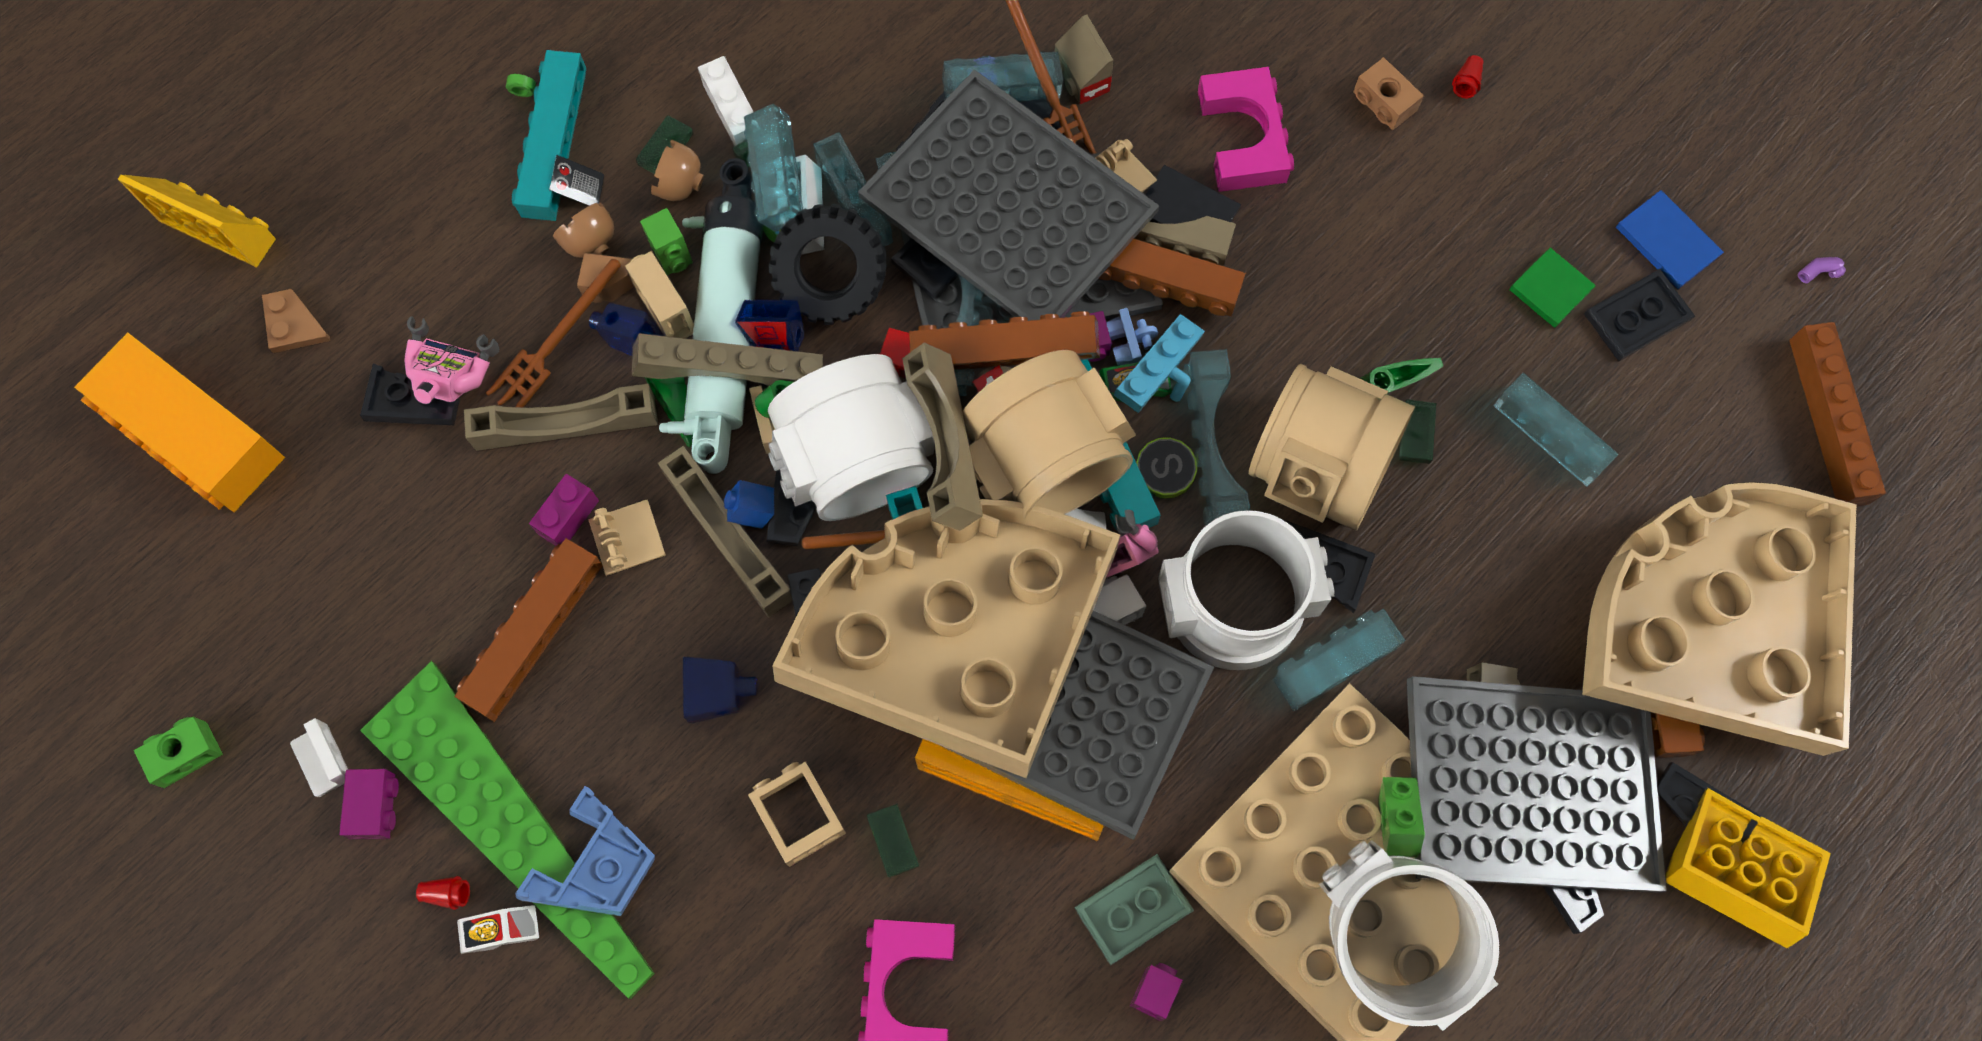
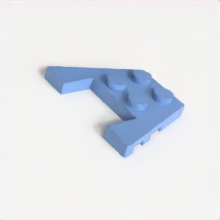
M584 786L570 808L569 813L571 816L597 829L564 883H560L532 868L517 890L516 898L521 901L621 916L653 864L655 855L628 827H624L613 815V812L594 796V792L590 788Z

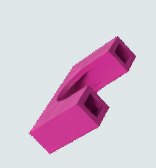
M1269 67L1200 76L1198 96L1203 116L1228 112L1245 113L1260 123L1265 135L1261 142L1252 147L1216 152L1213 168L1218 192L1287 183L1290 171L1294 170V158L1292 153L1288 154L1286 146L1288 145V132L1286 128H1282L1281 124L1283 118L1282 105L1280 102H1276L1275 97L1277 94V82L1275 77L1271 78Z
M874 919V927H868L866 947L872 948L871 962L865 961L864 982H869L868 996H862L861 1017H866V1030L859 1032L858 1041H948V1029L912 1027L898 1022L886 1006L884 990L891 972L899 964L907 960L932 959L953 961L955 924Z

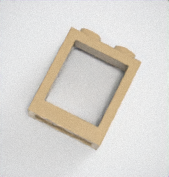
M652 251L645 255L641 254L634 257L630 263L625 265L637 293L664 336L683 339L691 336L694 330V323L689 311Z
M806 761L802 764L794 762L781 771L783 775L772 781L770 778L760 781L753 787L754 791L748 794L783 860L789 867L846 834ZM804 776L830 822L787 847L762 800Z

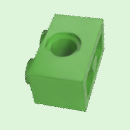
M667 208L640 221L649 244L666 275L681 272L689 264L693 263L683 235Z
M194 716L177 721L172 729L163 734L147 738L143 742L144 745L134 750L149 783L161 788L168 787L223 755L208 723ZM181 743L180 752L174 756L175 747Z
M1383 777L1378 805L1381 814L1384 851L1388 856L1417 858L1421 853L1425 837L1417 778Z

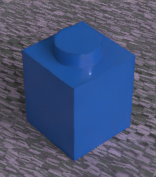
M739 480L732 490L727 491L725 495L724 508L727 509V522L762 529L774 515V488Z

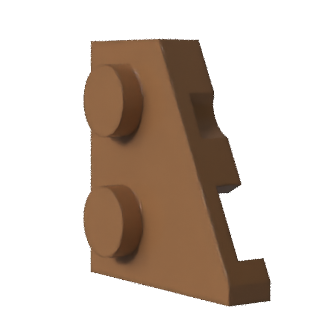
M292 289L262 295L268 348L273 353L330 341V336Z

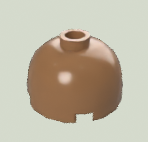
M671 140L672 148L666 146L656 168L654 177L658 178L659 182L658 187L652 185L651 194L665 200L682 201L688 198L693 190H700L704 175L700 173L701 163L698 155L687 146Z
M601 202L599 204L594 203L571 217L573 220L567 225L568 228L562 224L553 234L557 243L574 257L583 258L584 253L603 255L610 249L607 243L613 237L614 223Z

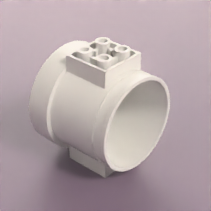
M870 354L856 356L822 367L790 384L769 404L768 414L775 428L772 431V442L769 443L771 451L769 458L774 470L780 469L782 481L780 483L784 495L787 499L792 497L795 506L812 500L817 507L818 516L822 520L836 521L847 519L887 505V494L913 486L918 488L933 473V467L926 458L934 454L935 442L930 425L917 398L907 385V381L901 382L892 359L886 355Z
M1237 511L1213 520L1201 530L1193 541L1190 550L1183 557L1163 560L1158 580L1169 638L1178 637L1186 649L1198 659L1222 669L1248 670L1271 662L1291 644L1300 630L1304 618L1320 616L1331 601V597H1334L1333 582L1331 578L1326 577L1324 567L1327 566L1325 548L1320 547L1318 537L1303 539L1287 522L1268 513ZM1222 545H1242L1257 549L1274 559L1290 578L1295 595L1293 616L1286 622L1266 630L1246 631L1230 627L1214 618L1200 603L1191 580V565L1208 550Z
M1373 840L1368 844L1362 841L1348 853L1351 858L1341 867L1338 864L1330 867L1322 875L1324 881L1319 884L1332 900L1329 928L1339 968L1356 996L1378 1015L1403 1025H1438L1444 1031L1498 985L1493 977L1498 965L1499 938L1491 911L1479 893L1451 871L1411 857L1388 856ZM1418 874L1438 879L1451 892L1459 913V936L1454 952L1447 963L1428 979L1403 986L1382 984L1367 978L1357 971L1349 957L1347 931L1353 910L1363 895L1376 884L1394 876Z

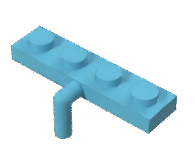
M1180 314L1118 386L1114 396L1139 413L1166 379L1170 377L1176 381L1170 398L1176 402L1180 401L1191 379L1177 366L1201 339L1205 331Z

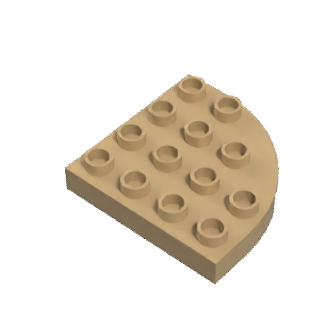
M1737 483L1724 485L1706 496L1693 498L1691 495L1649 519L1621 545L1608 564L1598 585L1588 627L1582 695L1822 756L1849 749L1857 504L1778 484Z
M980 499L983 516L960 531L933 522L929 506L886 522L885 538L863 552H860L852 544L825 570L812 587L773 663L775 682L1027 778L1115 557L1120 534L1036 505L1033 506L1024 520L1023 503Z
M1350 683L1170 869L1169 873L1338 1041H1396L1409 1025L1390 1021L1368 1008L1350 988L1339 968L1329 928L1332 900L1319 885L1324 881L1322 875L1335 864L1341 867L1351 858L1348 853L1362 841L1368 844L1373 840L1384 850L1381 814L1378 805L1383 777L1411 778L1410 740ZM1416 874L1394 876L1376 884L1359 900L1350 917L1347 931V946L1353 967L1371 980L1393 986L1411 985L1433 976L1447 963L1457 944L1459 913L1455 900L1442 881L1416 879Z

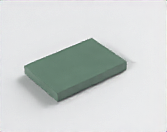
M1158 854L1074 908L1110 966L1194 911Z

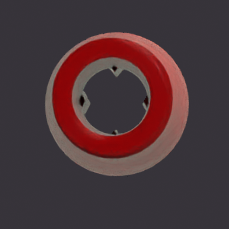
M1476 55L1469 56L1454 77L1452 85L1453 91L1457 96L1468 99L1480 91L1484 64L1481 57Z
M459 876L420 882L417 886L416 897L419 902L456 910L467 904L470 897V885L467 880H462Z

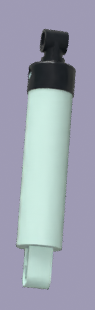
M733 158L724 162L720 168V178L723 181L722 196L714 197L707 202L704 216L684 218L682 220V225L685 228H703V246L692 340L750 346L751 337L738 322H753L760 245L762 244L765 214L763 207L751 200V194L757 186L756 178L745 161ZM688 376L685 420L661 423L659 430L662 433L693 435L691 450L693 459L708 473L716 474L723 471L727 466L729 458L731 430L738 429L743 425L747 380L717 376ZM715 451L712 458L705 460L709 453Z

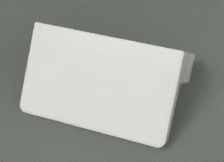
M314 718L303 724L307 733L292 740L290 745L314 796L321 797L345 783V773L348 768L328 725Z

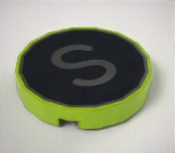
M1157 438L1147 443L1140 451L1136 461L1149 491L1160 498H1175L1185 493L1194 482L1197 473V461L1191 448L1182 441L1173 438Z

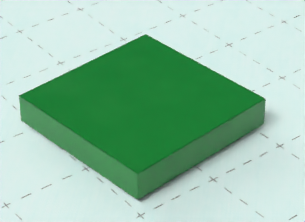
M1549 248L1509 290L1551 326L1556 328L1596 285L1552 248Z

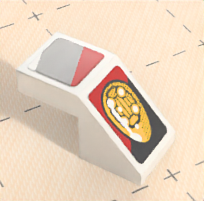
M535 905L501 909L457 920L461 954L493 950L505 944L539 939Z

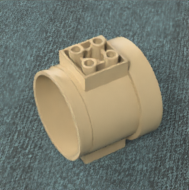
M1071 350L1049 352L1010 369L984 387L967 404L962 412L966 433L972 442L969 448L974 473L979 482L984 484L979 487L985 499L1007 500L1023 503L1024 520L1034 505L1062 514H1067L1079 508L1116 483L1128 471L1133 462L1132 455L1125 449L1123 443L1136 436L1134 430L1096 369L1093 368L1087 371L1077 353Z
M1299 364L1289 378L1270 415L1252 458L1248 474L1254 478L1258 477L1266 481L1268 487L1264 494L1265 497L1322 523L1327 516V518L1357 531L1392 461L1415 406L1387 395V390L1332 366L1327 374H1323L1319 371L1310 370L1303 364Z

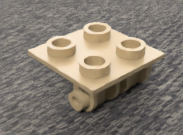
M1128 139L1117 140L1095 157V159L1140 192L1145 191L1157 181L1151 172L1130 152L1133 145Z
M648 499L611 512H607L606 508H600L595 510L593 518L588 519L606 576L666 556Z

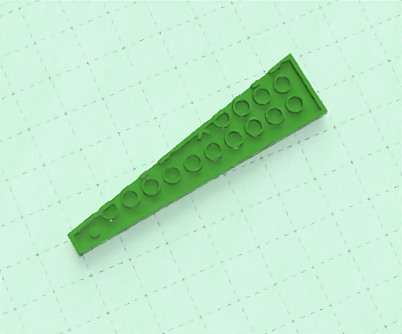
M431 661L360 731L518 889L532 868L560 883H564L576 862L567 852L561 840L520 782L511 773L505 761L494 749L486 734L477 725L469 710L465 708L460 700L454 697L456 692L437 665ZM532 902L628 999H632L655 974L632 940L623 931L622 926L614 915Z

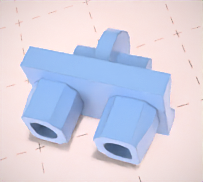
M1128 308L1120 309V317L1106 322L1111 341L1125 336L1128 340L1127 344L1113 348L1118 366L1140 362L1142 355L1138 343H1143L1145 350L1151 349L1153 347L1151 340L1158 336L1157 328L1155 326H1147L1145 319L1137 321L1138 329L1134 331Z

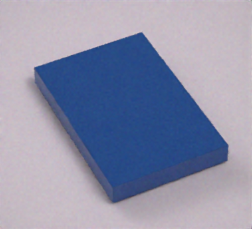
M1662 190L1648 199L1616 226L1657 270L1660 269L1677 290L1724 253Z

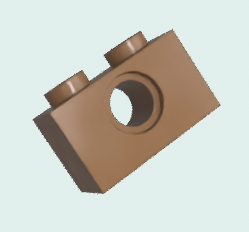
M1384 57L1358 77L1353 91L1357 99L1362 104L1367 105L1376 114L1378 120L1383 124H1387L1392 130L1418 111L1424 97Z

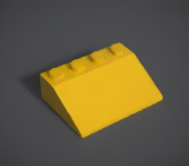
M122 174L118 178L159 222L256 268L276 240L268 230L269 225L257 217L249 219L245 217L243 212L231 205H228L227 208L221 206L220 202L205 193L203 196H200L185 183L179 182L177 185L166 179Z
M1709 788L1705 790L1693 818L1688 822L1672 854L1665 874L1666 883L1779 945L1789 948L1809 934L1831 853L1764 817L1760 818ZM1751 819L1757 821L1758 823L1749 838L1742 843L1741 839Z

